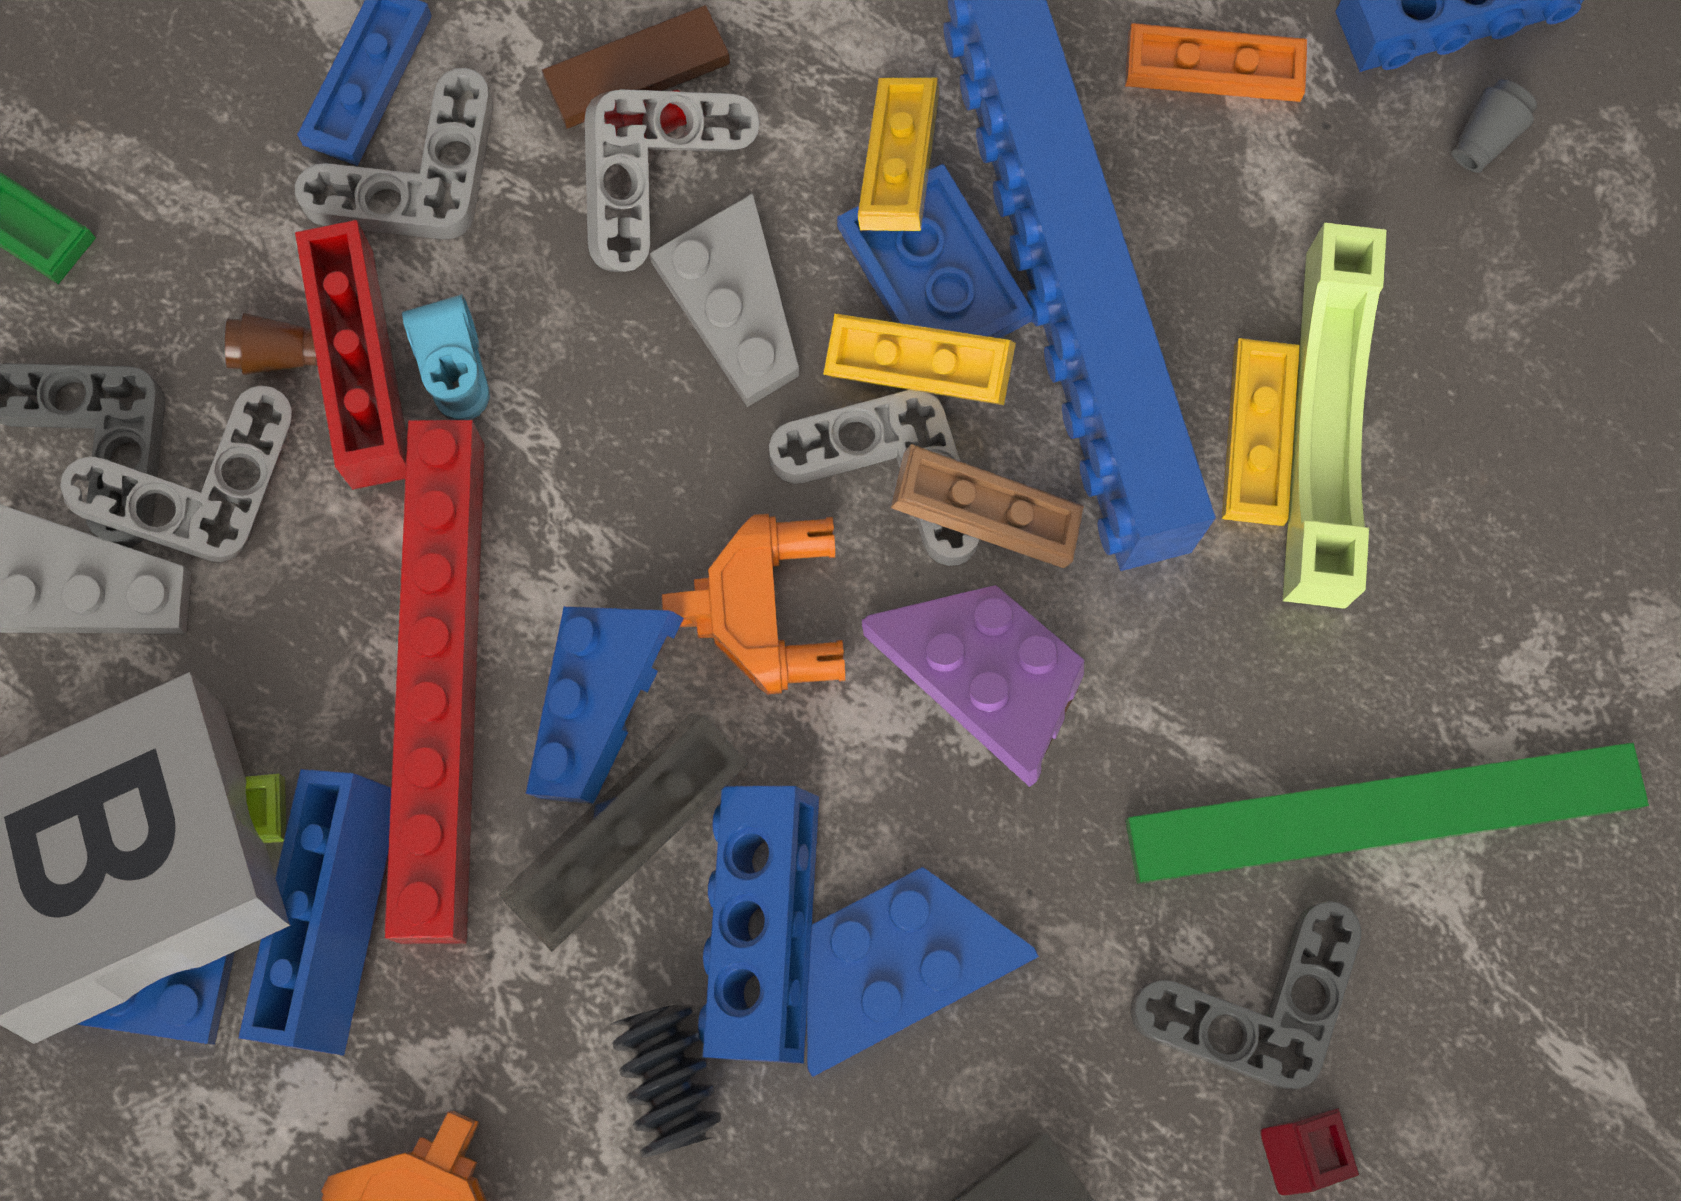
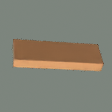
M912 444L903 454L891 508L1061 568H1065L1073 562L1084 508L1081 504Z

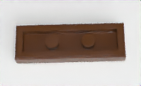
M706 5L544 68L542 73L566 129L585 122L586 108L591 100L599 94L620 89L664 91L730 64V58Z

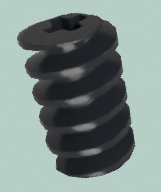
M692 1005L666 1006L633 1015L610 1024L628 1026L629 1028L612 1042L614 1050L635 1052L636 1055L619 1069L620 1075L624 1078L642 1079L643 1082L626 1096L627 1102L634 1105H647L650 1109L633 1123L634 1130L656 1132L657 1136L640 1150L642 1158L711 1139L712 1137H707L705 1132L722 1119L720 1112L699 1110L698 1105L714 1094L713 1085L694 1084L691 1080L693 1076L707 1066L706 1058L685 1057L684 1054L686 1049L700 1039L699 1032L681 1031L677 1027V1024L693 1013Z

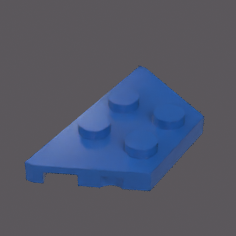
M924 867L812 924L807 1000V1064L811 1076L814 1077L1038 958L1039 956L1035 948Z

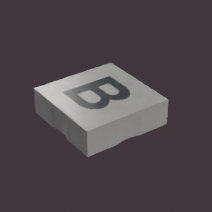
M191 672L0 757V1025L35 1044L127 1001L144 987L163 977L204 966L290 926L266 845L255 830L249 815L246 801V779L224 706Z

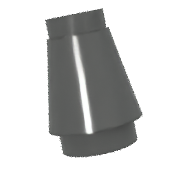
M1499 80L1493 87L1485 88L1457 145L1452 150V156L1456 162L1469 171L1475 173L1482 172L1487 164L1491 163L1533 124L1534 118L1532 114L1537 109L1535 98L1525 88L1509 80Z

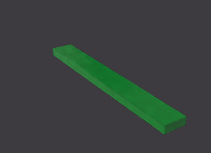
M1633 742L1128 817L1125 823L1136 883L1142 884L1636 810L1649 806Z

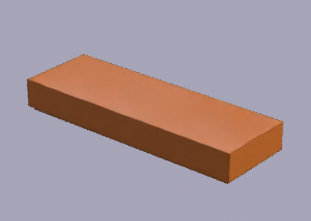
M1131 23L1128 33L1125 86L1301 102L1306 87L1307 39Z

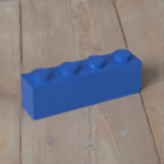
M300 769L275 877L290 926L261 939L238 1038L344 1056L389 851L391 787L354 773Z

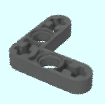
M0 364V394L8 393L10 384H13L24 394L37 395L38 400L37 404L29 396L9 397L6 407L0 403V424L11 427L95 429L92 457L110 461L112 453L117 447L124 443H136L140 445L142 455L140 462L133 469L158 477L165 413V395L159 384L144 370L131 366ZM75 382L84 384L86 395L79 407L69 411L57 409L55 399L58 391L63 386ZM136 386L145 394V399L134 400L132 410H128L117 399L103 398L102 388L111 397H129L132 395L133 387ZM93 473L89 479L86 503L91 504L96 495L109 497L117 500L118 507L112 514H118L121 495L104 487L103 475ZM123 483L122 505L124 507L126 506L127 496L132 490L129 488H133L135 484ZM156 493L145 496L137 505V516L148 526H152ZM86 519L91 532L102 540L111 541L125 547H133L144 540V538Z
M1332 901L1316 904L1301 913L1290 940L1267 1016L1180 983L1160 980L1146 984L1135 994L1130 1011L1133 1024L1140 1034L1154 1042L1268 1085L1283 1089L1307 1087L1316 1080L1324 1063L1361 941L1362 930L1359 919L1350 908L1342 903ZM1329 916L1335 918L1334 929L1343 934L1342 942L1328 945L1322 963H1334L1336 965L1334 974L1321 965L1301 963L1302 954L1309 958L1318 955L1322 936L1312 931L1313 923L1326 921ZM1301 976H1311L1317 979L1324 987L1326 994L1325 1003L1316 1014H1305L1293 1003L1291 996L1292 986ZM1164 993L1172 996L1170 1007L1186 1015L1195 1014V1003L1203 1005L1204 1010L1194 1024L1193 1043L1187 1042L1183 1038L1190 1029L1187 1025L1170 1021L1165 1022L1161 1030L1154 1027L1155 1015L1146 1010L1147 1001L1159 1000ZM1217 1016H1230L1237 1020L1242 1028V1044L1232 1054H1221L1209 1042L1208 1027ZM1258 1026L1267 1030V1033L1260 1041L1263 1044L1274 1048L1288 1047L1291 1040L1297 1043L1295 1054L1305 1059L1303 1069L1290 1070L1287 1077L1281 1074L1282 1063L1264 1054L1256 1055V1067L1249 1065L1247 1061L1258 1045Z

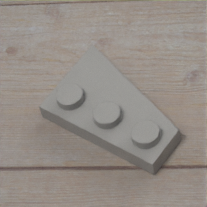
M753 193L650 253L652 265L747 407L799 377V366Z
M0 504V633L186 634L191 572L187 568Z

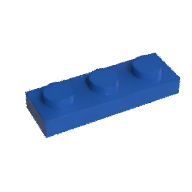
M419 0L364 1L297 134L303 146L358 166L432 17L427 3Z

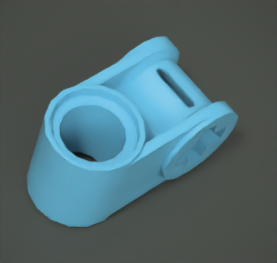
M463 294L403 311L404 327L418 363L422 382L428 393L433 396L440 413L450 420H472L479 416L487 407L490 392L478 350L480 345L476 328ZM458 380L459 387L454 389L453 382Z

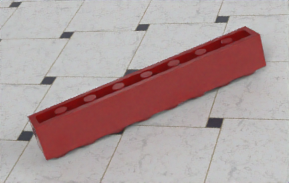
M408 420L385 938L400 944L467 943L485 446L473 420Z

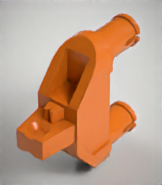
M769 514L753 515L742 525L708 569L709 577L694 580L695 591L662 594V610H669L683 617L684 619L680 627H697L698 638H714L715 645L746 677L767 695L781 694L782 690H788L789 683L829 680L845 681L843 640H836V642L785 646V640H778L773 567L779 566V560L815 557L835 558L833 517L819 520L776 523L775 516L769 517Z
M449 1111L433 1142L420 1137L412 1152H405L328 1176L321 1190L323 1193L321 1200L487 1201L478 1179L472 1177L477 1162L465 1157L479 1122L456 1111Z

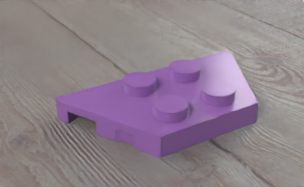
M996 585L872 614L862 620L863 634L874 646L1029 787L1037 782L1041 773L1042 759L1051 739H1056L1065 719V707L1070 700L1074 699L1084 676L1083 658Z

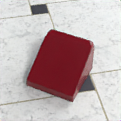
M1339 1108L1279 1123L1261 1130V1139L1278 1193L1282 1196L1314 1192L1359 1175Z

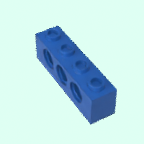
M1341 0L1335 12L1359 72L1380 66L1384 70L1395 69L1407 64L1416 56L1437 51L1440 55L1449 54L1463 48L1470 41L1487 36H1492L1493 39H1503L1517 33L1524 26L1545 20L1547 24H1557L1574 16L1581 9V4L1584 0H1468L1472 4L1463 0ZM1406 13L1414 15L1419 20L1409 17L1408 15H1406Z
M722 786L721 804L716 807L713 815V834L718 842L716 870L711 873L708 882V898L713 908L712 932L705 943L703 951V965L708 975L707 1003L702 1007L698 1020V1032L700 1040L704 1044L703 1057L804 1064L819 796L797 786ZM767 842L769 848L767 863L761 870L755 872L752 863L754 852L758 846ZM761 908L765 917L764 927L759 936L752 940L748 931V923L751 915ZM756 975L760 983V995L756 1003L749 1008L744 1000V988L747 981Z

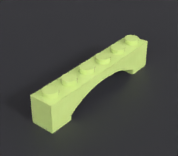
M1324 222L1306 253L1283 601L1346 608L1366 590L1369 528L1365 527L1362 504V426L1372 332L1379 294L1384 283L1387 231L1385 229Z

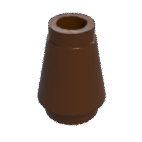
M243 313L242 319H227L225 327L226 367L229 369H242L243 375L305 367V365L317 366L311 328H305V326Z

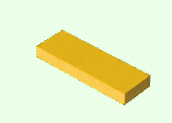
M938 78L878 79L858 210L860 230L921 231L939 100Z
M834 314L823 374L834 378L1004 405L1016 343L1007 339Z
M1238 338L1234 345L1222 519L1284 526L1288 521L1300 345Z

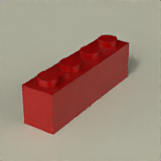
M357 220L295 232L335 468L352 490L405 479L407 435L373 249Z

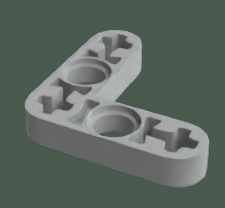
M455 68L446 72L438 80L434 90L419 174L328 163L315 164L306 168L298 176L295 183V196L306 217L313 223L322 226L357 220L363 231L443 240L454 239L463 235L471 227L475 215L493 111L492 97L484 77L475 70ZM470 90L473 93L474 99H468L465 103L463 114L466 122L465 125L458 123L459 115L454 100L461 99L463 91ZM460 141L471 147L469 157L459 165L449 166L438 160L440 150L450 142ZM443 181L451 184L450 195L456 209H449L445 218H437L433 208H439L443 205L446 191L442 183ZM326 185H332L338 196L330 195L326 198L324 205H318L313 194H323ZM392 189L401 194L399 206L388 214H377L369 209L371 197L378 191ZM347 198L355 199V210H353Z
M625 89L605 92L591 100L585 114L587 232L590 256L599 267L612 272L635 270L644 263L649 254L648 149L730 151L745 148L756 138L760 125L758 111L750 100L737 94ZM616 103L617 112L622 115L644 113L643 125H629L618 128L616 136L615 126L605 124L604 113L614 110ZM669 103L680 107L686 116V130L678 139L669 137L661 128V111ZM729 112L730 117L739 119V130H734L730 133L728 129L722 127L703 129L704 117L713 118L726 115ZM613 164L624 167L631 178V189L622 200L611 197L604 187V174ZM631 208V217L619 218L620 236L630 238L631 243L630 250L621 252L619 261L618 252L608 250L607 247L608 238L615 237L618 234V217L605 218V209L614 211Z
M261 385L251 387L241 393L235 402L201 493L103 458L89 456L77 459L68 465L62 474L60 487L65 504L73 513L82 518L214 562L232 560L242 552L247 544L289 432L292 417L290 403L283 393L273 387ZM262 402L272 405V416L280 420L278 425L267 423L260 438L259 447L272 448L269 455H266L251 444L232 443L235 435L247 442L252 429L253 417L244 412L246 409L258 410ZM241 457L254 462L260 473V479L256 485L246 490H237L228 486L222 477V469L228 461ZM93 473H99L103 475L102 481L106 489L122 495L124 482L135 484L127 496L125 516L121 517L112 514L118 507L117 500L103 495H96L91 504L82 502L81 490L74 486L76 480L88 481ZM214 492L230 503L250 505L247 513H244L236 506L234 507L230 518L229 530L238 534L235 541L224 539L220 547L209 545L208 533L200 529L203 523L214 525L219 517L222 501H210V497ZM149 494H163L174 503L175 515L166 525L160 527L148 526L137 516L138 503Z
M914 390L902 391L788 422L780 426L772 434L769 443L770 465L773 471L783 481L793 484L814 481L897 458L900 468L906 449L911 444L918 446L914 427L911 424L901 425L906 420L907 410L916 408L920 416L930 415L931 417L926 420L924 435L928 447L924 449L960 461L944 408L939 399L931 393ZM852 422L866 424L874 434L873 443L862 451L847 449L839 440L840 430L845 425ZM829 431V447L834 458L825 459V447L807 452L806 463L803 465H795L792 457L781 458L782 455L788 452V442L798 440L802 448L808 449L821 445L820 432ZM937 442H940L942 446H933V445L936 444ZM915 517L923 545L928 555L937 563L947 566L960 565L968 561L976 552L979 542L978 538L964 534L960 547L952 549L948 540L937 541L936 539L941 534L943 526Z

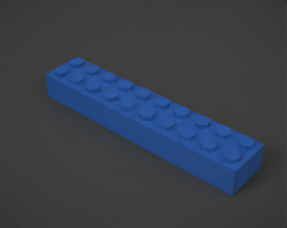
M947 0L951 21L945 22L943 26L946 47L951 58L959 57L964 71V74L960 75V89L963 102L968 111L976 110L981 127L976 129V139L981 159L984 163L992 162L996 173L997 181L993 182V195L998 213L1001 217L1009 216L1015 235L1010 236L1011 255L1017 271L1026 270L1032 288V290L1027 291V301L1034 311L1032 322L1036 327L1043 325L1049 342V346L1044 348L1045 363L1052 382L1061 381L1067 402L1062 404V416L1067 434L1070 439L1079 438L1085 460L1080 461V474L1084 489L1089 497L1097 496L1103 518L1098 519V532L1103 549L1107 555L1115 554L1120 571L1192 553L1216 517L1047 1Z

